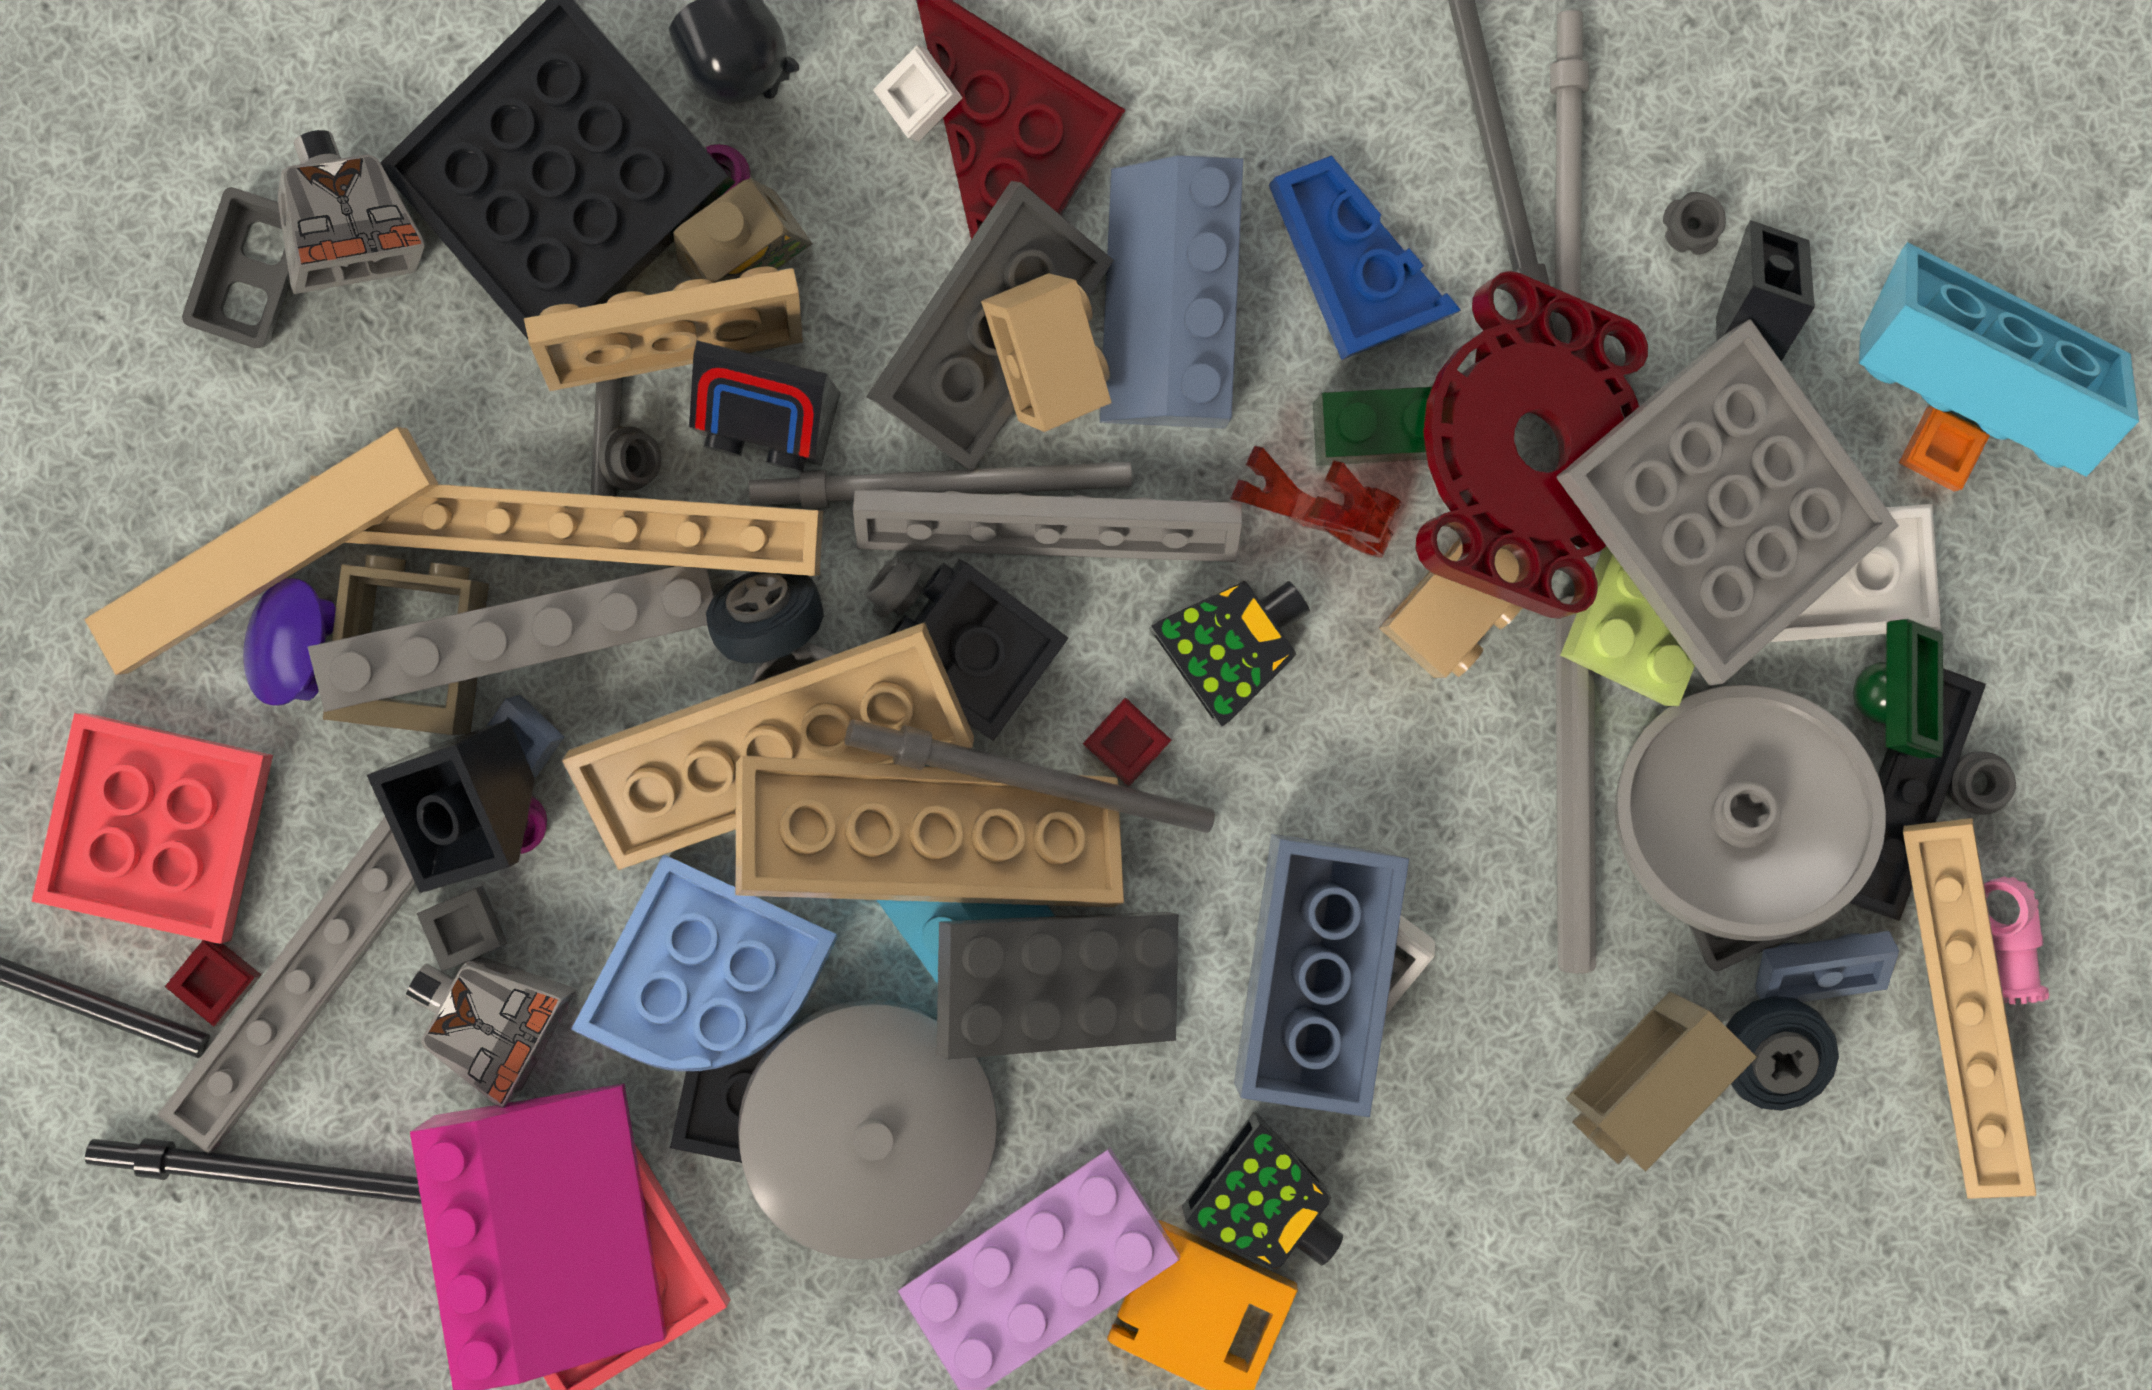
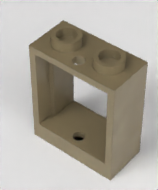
M366 555L365 567L341 564L332 641L372 632L377 586L458 595L457 614L486 608L489 583L469 580L470 568L456 565L430 563L429 575L405 572L406 560L391 557ZM478 677L450 683L448 685L446 705L384 698L327 712L323 711V720L446 735L467 734L471 732Z
M1669 992L1565 1099L1580 1113L1572 1123L1600 1150L1602 1149L1618 1165L1628 1157L1646 1172L1757 1057L1711 1011L1675 993Z

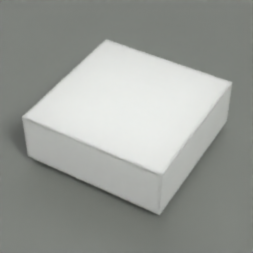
M917 45L873 89L907 138L918 142L963 98L929 51Z

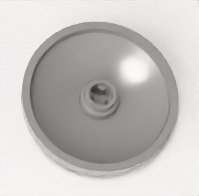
M1733 685L1712 688L1682 699L1679 706L1667 708L1643 730L1634 743L1623 765L1615 795V822L1619 843L1632 873L1645 891L1667 912L1682 922L1712 935L1734 940L1768 941L1786 938L1810 930L1834 916L1860 892L1871 876L1881 853L1886 829V809L1880 779L1870 757L1854 734L1832 714L1815 703L1796 694L1765 686Z
M869 999L836 1004L819 1010L790 1027L772 1044L757 1064L743 1095L739 1114L738 1137L742 1166L748 1185L764 1213L779 1229L800 1244L817 1252L847 1259H874L900 1254L926 1243L947 1229L966 1210L978 1193L986 1178L995 1148L997 1126L994 1098L989 1081L976 1057L948 1060L936 1055V1017L919 1008L888 1000Z

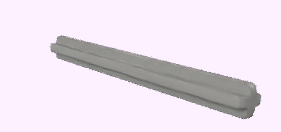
M1574 596L1562 597L1558 600L1564 604H1570ZM1576 614L1555 619L1558 967L1563 972L1584 974L1594 971L1596 968L1594 671L1560 656L1576 617Z

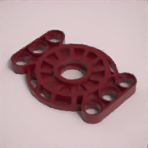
M1513 271L1502 272L1480 286L1472 298V312L1475 321L1483 331L1453 352L1437 373L1427 399L1423 432L1427 463L1439 496L1450 512L1430 519L1420 527L1416 536L1415 549L1423 566L1435 575L1543 616L1560 619L1585 611L1594 603L1597 596L1598 582L1595 572L1584 557L1600 552L1606 547V544L1597 535L1595 529L1556 477L1621 423L1624 417L1627 418L1640 407L1636 395L1625 377L1637 372L1644 366L1648 357V343L1645 334L1639 326L1624 317L1524 274ZM1496 289L1505 290L1514 298L1517 305L1515 320L1506 319L1496 310L1493 301ZM1552 312L1561 314L1570 323L1572 338L1569 343L1559 341L1552 334L1549 326V317ZM1606 335L1615 337L1623 345L1625 350L1623 366L1615 365L1606 356L1604 351ZM1476 349L1475 363L1462 373L1457 370L1468 354ZM1533 413L1537 415L1554 432L1559 446V462L1554 471L1548 473L1536 471L1525 464L1519 456L1514 442L1515 428L1519 419L1524 414ZM1442 526L1450 527L1461 538L1462 554L1457 561L1446 558L1439 550L1437 535ZM1500 548L1510 551L1517 559L1519 575L1514 583L1502 579L1496 570L1495 556ZM1557 570L1568 574L1573 581L1575 595L1570 604H1564L1558 600L1553 592L1552 577Z

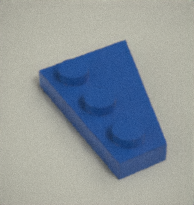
M1332 155L1278 175L1269 183V188L1341 360L1442 321L1461 311L1447 293L1442 296L1420 270L1424 265L1411 249L1408 248L1404 251L1380 222V212Z

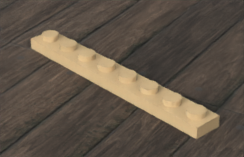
M310 476V480L317 476ZM439 484L434 489L345 543L818 576L820 575L823 511Z

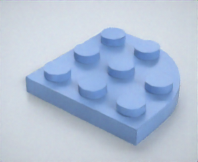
M664 854L571 1029L629 1058L665 1070L703 1071L734 1064L765 1048L793 1022L807 1001L836 943L837 934L758 897L735 895L734 886Z

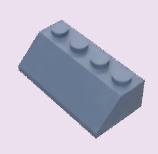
M1177 155L1111 169L1107 255L1114 261L1106 271L1103 355L1106 358L1110 371V379L1106 382L1112 403L1100 408V423L1225 429L1231 421L1243 158Z
M1271 834L1234 1077V1085L1240 1098L1370 1117L1409 858L1331 842Z

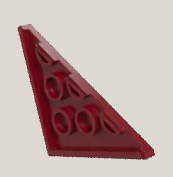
M916 0L927 50L963 97L943 117L971 240L1011 181L1024 184L1062 216L1122 121L1126 110L953 0Z

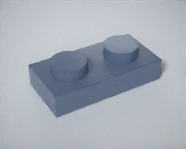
M1890 931L1864 935L1850 933L1837 939L1803 944L1790 942L1775 948L1764 949L1755 983L1756 993L1759 999L1779 996L1807 1002L1887 990L1899 949Z

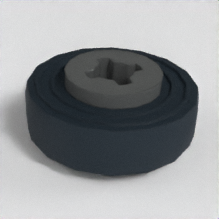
M749 572L726 584L712 598L706 611L708 631L714 645L727 659L744 664L768 662L790 654L811 639L819 630L824 617L821 597L812 578L808 575Z
M1772 996L1753 1001L1736 1012L1726 1025L1757 1057L1735 1079L1731 1086L1742 1099L1761 1109L1783 1111L1803 1106L1820 1095L1835 1075L1839 1052L1834 1032L1817 1010L1795 998ZM1773 1057H1778L1780 1061L1776 1062Z

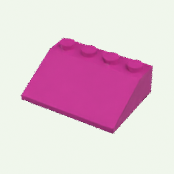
M625 1083L510 1102L503 1108L498 1105L438 1114L410 1131L453 1390H485L520 1384L665 1340L667 1334Z

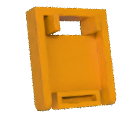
M1158 1220L1181 1257L1179 1261L1124 1297L1117 1316L1127 1324L1138 1328L1137 1333L1120 1325L1113 1324L1107 1340L1113 1345L1207 1390H1254L1298 1291L1297 1283L1192 1233ZM1252 1304L1270 1314L1247 1364L1245 1359L1228 1351L1248 1305Z

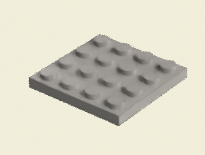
M1751 319L1721 337L1556 477L1709 685L1725 683L1899 526Z

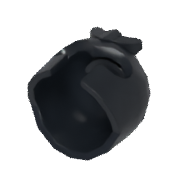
M696 0L685 6L674 17L669 27L671 42L694 86L712 100L736 104L751 101L762 93L765 98L772 99L777 95L780 82L789 80L790 72L799 71V64L796 60L787 56L782 29L763 0Z

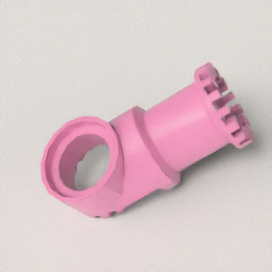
M2004 876L1984 883L1986 899L1992 891L2002 890L2012 894L2020 907L2019 917L2014 924H2001L1990 916L2004 1004L2008 1003V998L2009 1004H2016V998H2020L2021 1004H2027L2026 997H2028V1002L2031 1003L2048 1000L2049 990L2041 985L2037 948L2043 946V935L2041 934L2039 902L2034 897L2035 892L2027 887V883L2024 881L2020 882L2014 877L2007 878Z

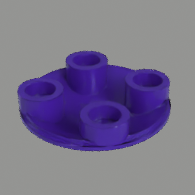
M286 578L267 589L257 602L246 629L243 648L246 679L253 694L261 702L268 705L281 706L295 699L310 701L319 692L308 646L325 643V639L332 634L336 607L329 600L319 599L315 590L308 583L300 579Z

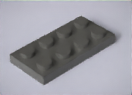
M1011 181L866 397L962 467L973 471L1014 410L981 301L1048 273L1076 280L1077 284L1083 288L1089 298L1114 260L1024 184Z
M1139 912L940 921L936 1055L950 1060L1176 1041L1179 914L1171 912Z

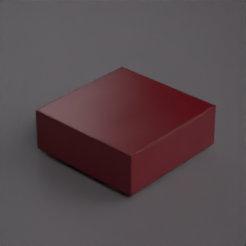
M1124 697L1082 744L1130 787L1172 740Z
M202 940L164 987L215 1027L224 1022L262 974L225 944Z

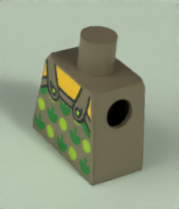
M752 178L736 185L681 224L673 232L677 261L690 279H707L712 283L740 278L744 272L757 267H774L778 269L813 244L777 192Z

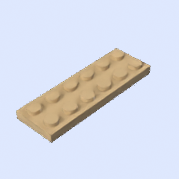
M924 622L568 750L562 762L617 869L621 870L736 830V762L742 755L894 764L893 756L845 745L847 727L852 719L899 731L904 725L930 731L932 739L967 748L973 747L974 735Z
M742 755L736 762L735 895L1116 907L1124 903L1120 814L1117 811L938 767L925 766L922 770L897 764ZM1079 775L1118 785V777Z

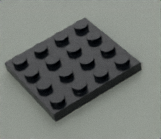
M546 0L380 162L394 186L527 339L524 318L540 316V313L548 307L559 304H573L582 308L607 303L611 297L619 294L675 241L673 232L681 224L720 198L736 183L576 0Z

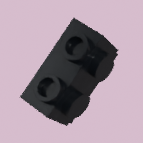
M958 559L953 568L942 563L934 571L921 592L929 601L915 620L908 615H904L896 623L889 635L925 622L968 724L994 741L1069 637L970 564Z

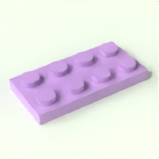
M1108 1148L904 1285L898 1292L958 1389L985 1390L1179 1261L1181 1256L1112 1149Z

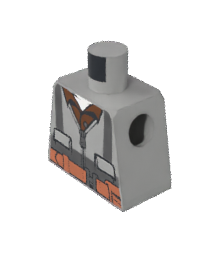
M326 130L310 131L298 136L293 144L300 165L288 166L281 171L277 194L289 278L293 293L310 292L416 272L425 245L379 160L369 154L341 158L333 134Z
M479 956L464 963L455 978L429 964L423 965L410 983L406 992V998L435 1013L422 1037L421 1044L489 1100L503 1108L521 1093L576 990L565 984Z

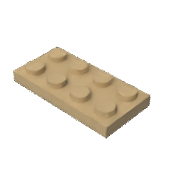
M757 267L744 272L737 279L712 283L707 279H693L680 283L673 291L646 295L637 291L624 292L614 295L604 304L582 308L573 304H559L544 309L540 316L524 318L529 345L549 391L693 364V354L697 340L745 353L803 343L799 290L793 268L778 271L774 267Z

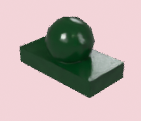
M1908 618L1888 621L1886 623V662H1877L1865 667L1855 679L1852 692L1855 706L1869 720L1875 723L1886 724L1887 748L1919 759L1942 757L1943 634Z

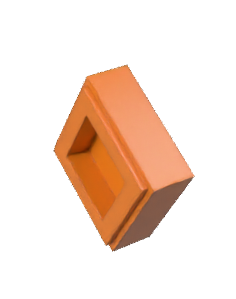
M1929 406L1926 408L1899 463L1952 491H1959L1963 489L1990 435L1981 428L1950 412H1944Z

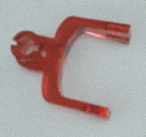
M1253 447L1246 466L1252 469L1256 475L1264 477L1266 482L1265 488L1261 491L1260 487L1254 486L1247 481L1238 480L1230 497L1231 500L1286 516L1301 525L1327 532L1343 544L1366 555L1383 558L1394 534L1389 529L1397 510L1402 505L1398 498L1378 488L1363 487L1343 462L1333 460L1324 481L1330 484L1335 491L1341 492L1344 495V504L1334 503L1325 497L1317 496V498H1314L1301 491L1263 447Z

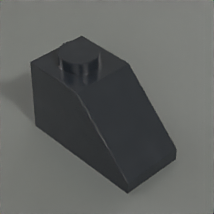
M1750 220L1746 226L1716 315V342L1729 331L1751 319L1779 360L1782 361L1815 308L1810 241Z

